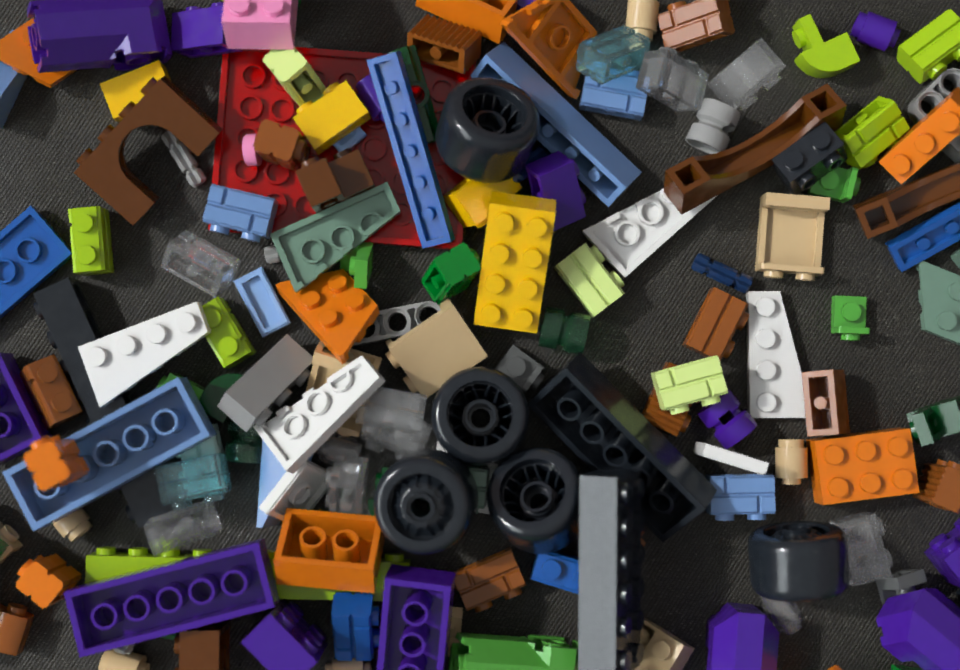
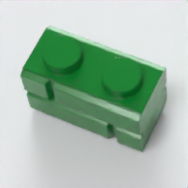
M461 243L449 252L446 251L434 258L422 277L421 283L434 303L440 304L447 298L450 299L452 295L455 296L467 289L476 274L481 270V260L474 249H470L467 244Z

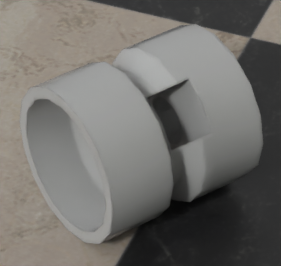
M704 98L696 114L699 122L691 125L685 141L704 153L715 154L726 150L730 141L727 134L735 130L741 113L724 102Z

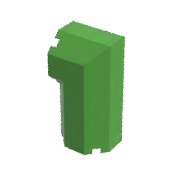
M457 632L455 638L460 642L452 643L448 670H578V640H573L572 646L567 645V642H564V637L531 634L526 638L525 636Z

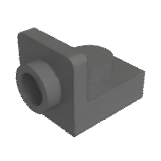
M512 345L495 368L510 376L524 393L529 388L535 391L545 377L541 373L544 366L537 363L514 345Z
M900 569L875 577L882 605H884L887 598L916 591L915 585L927 582L924 569Z

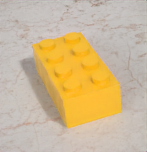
M497 191L491 192L473 325L537 334L556 215V200Z

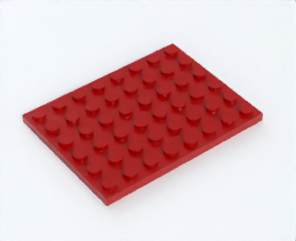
M295 47L308 61L326 88L335 82L341 84L346 80L356 95L358 94L355 88L356 84L370 74L366 60L386 55L383 53ZM242 49V52L222 54L217 124L223 130L215 139L212 184L276 199L278 201V209L274 219L273 233L314 215L316 212L311 208L294 170L282 167L280 164L276 165L264 161L263 159L260 166H247L245 164L242 152V141L245 134H257L261 121L267 119L279 123L281 127L285 125L297 129L307 142V146L310 147L308 159L318 157L319 160L326 158L329 163L335 160L333 156L339 151L332 145L318 155L292 117L297 115L298 104L291 98L263 62L264 56L271 49ZM420 60L437 121H439L445 100L450 91L459 83L472 79L470 75L476 68V62L464 75ZM413 88L412 92L415 102L419 104L424 100L425 93L419 88ZM371 117V119L360 126L367 136L351 150L352 152L357 149L359 150L375 187L388 182L401 213L364 242L422 248L386 125L381 120L374 121ZM436 142L428 144L442 195L444 196L465 177L457 174L446 165L438 153ZM446 202L445 205L455 240L427 248L451 250L463 241V226ZM230 230V231H229V233L242 234V232H238V231H233V230Z

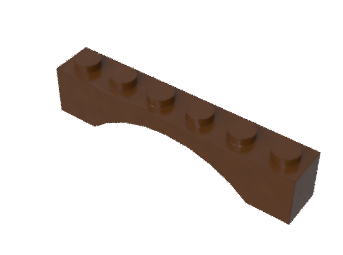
M827 83L801 97L775 122L748 140L715 154L692 156L666 170L664 193L682 215L772 166L771 159L824 121L833 131H836L842 126L847 105Z
M960 162L854 204L853 208L866 238L869 239L897 228L930 210L960 198Z

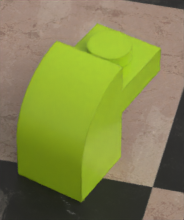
M811 14L798 19L792 26L794 30L792 31L794 43L799 49L802 48L803 50L794 59V62L807 75L815 78H829L853 68L860 62V58L847 32L823 42Z

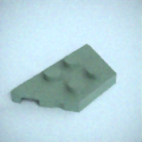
M921 261L916 264V271H919L920 280L918 297L922 307V313L920 314L921 330L960 346V275Z

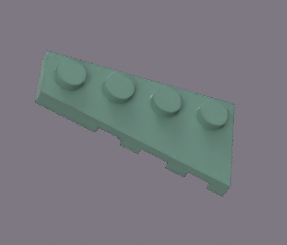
M388 182L271 233V239L295 293H299L399 215L401 211Z

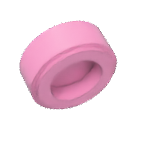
M245 134L243 137L242 152L247 166H260L262 163V158L253 147L257 134Z

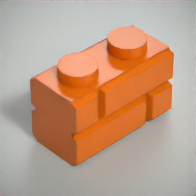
M48 435L30 444L32 450L23 456L29 471H34L32 477L37 487L43 491L66 486L87 475L90 470L84 458L79 457L81 452L75 440L70 438L61 439L60 435H55L51 438Z
M56 553L46 557L39 555L34 561L30 558L19 569L17 574L20 578L16 582V588L26 596L31 595V600L43 609L65 599L64 592L75 587L80 581L82 574L71 565L67 567V562Z

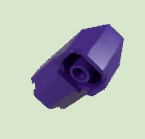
M162 0L30 1L27 7V18L34 17V24L28 26V37L34 64H38V73L93 68L110 69L112 64H114V68L117 71H129L150 64L155 59H159L162 64L167 63L173 55Z
M920 589L886 599L876 617L877 626L881 627L883 636L880 637L882 647L900 662L914 661L924 670H960V608L938 589Z
M727 602L718 613L713 614L707 619L705 646L708 648L706 670H777L779 631L768 617L753 604Z

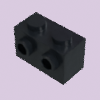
M824 121L771 160L778 177L792 194L799 195L804 190L812 187L829 172L841 166L848 158L844 143Z

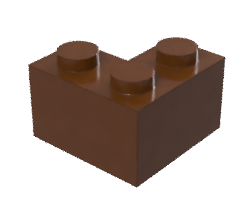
M351 148L340 151L333 156L335 160L329 163L326 158L321 160L318 157L310 158L300 164L301 169L295 171L311 208L316 213L375 187L358 149L353 152Z

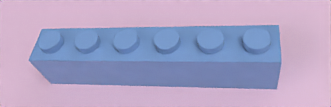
M502 42L485 54L470 75L472 78L490 77L500 79L521 89L533 101L538 110L540 129L537 140L551 153L559 150L568 158L574 159L580 172L577 178L608 207L642 173L505 42Z

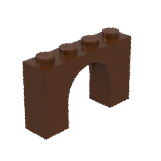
M163 76L158 81L153 77L140 91L144 95L137 104L131 101L119 113V116L122 118L121 122L115 128L110 124L97 137L101 141L94 151L90 148L86 149L76 160L80 166L74 174L133 226L159 197L141 182L127 166L124 147L129 134L140 126H159L170 131L198 157L223 130L166 76Z

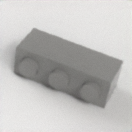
M286 334L225 392L217 407L246 433L255 424L261 427L272 415L273 412L270 409L275 404L281 407L292 395L293 392L290 389L295 384L301 387L309 379L311 373L309 368L312 365L313 356Z

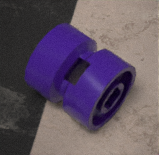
M728 389L727 394L720 395L721 402L703 406L697 412V416L707 428L715 429L714 437L724 449L737 444L757 426V422L747 410L739 409L740 401L730 389ZM729 411L732 415L721 423L718 418Z

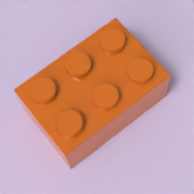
M898 427L806 439L815 503L830 505L920 493L910 428Z
M286 508L273 560L276 583L279 585L375 594L385 541L384 534L379 528L375 516Z

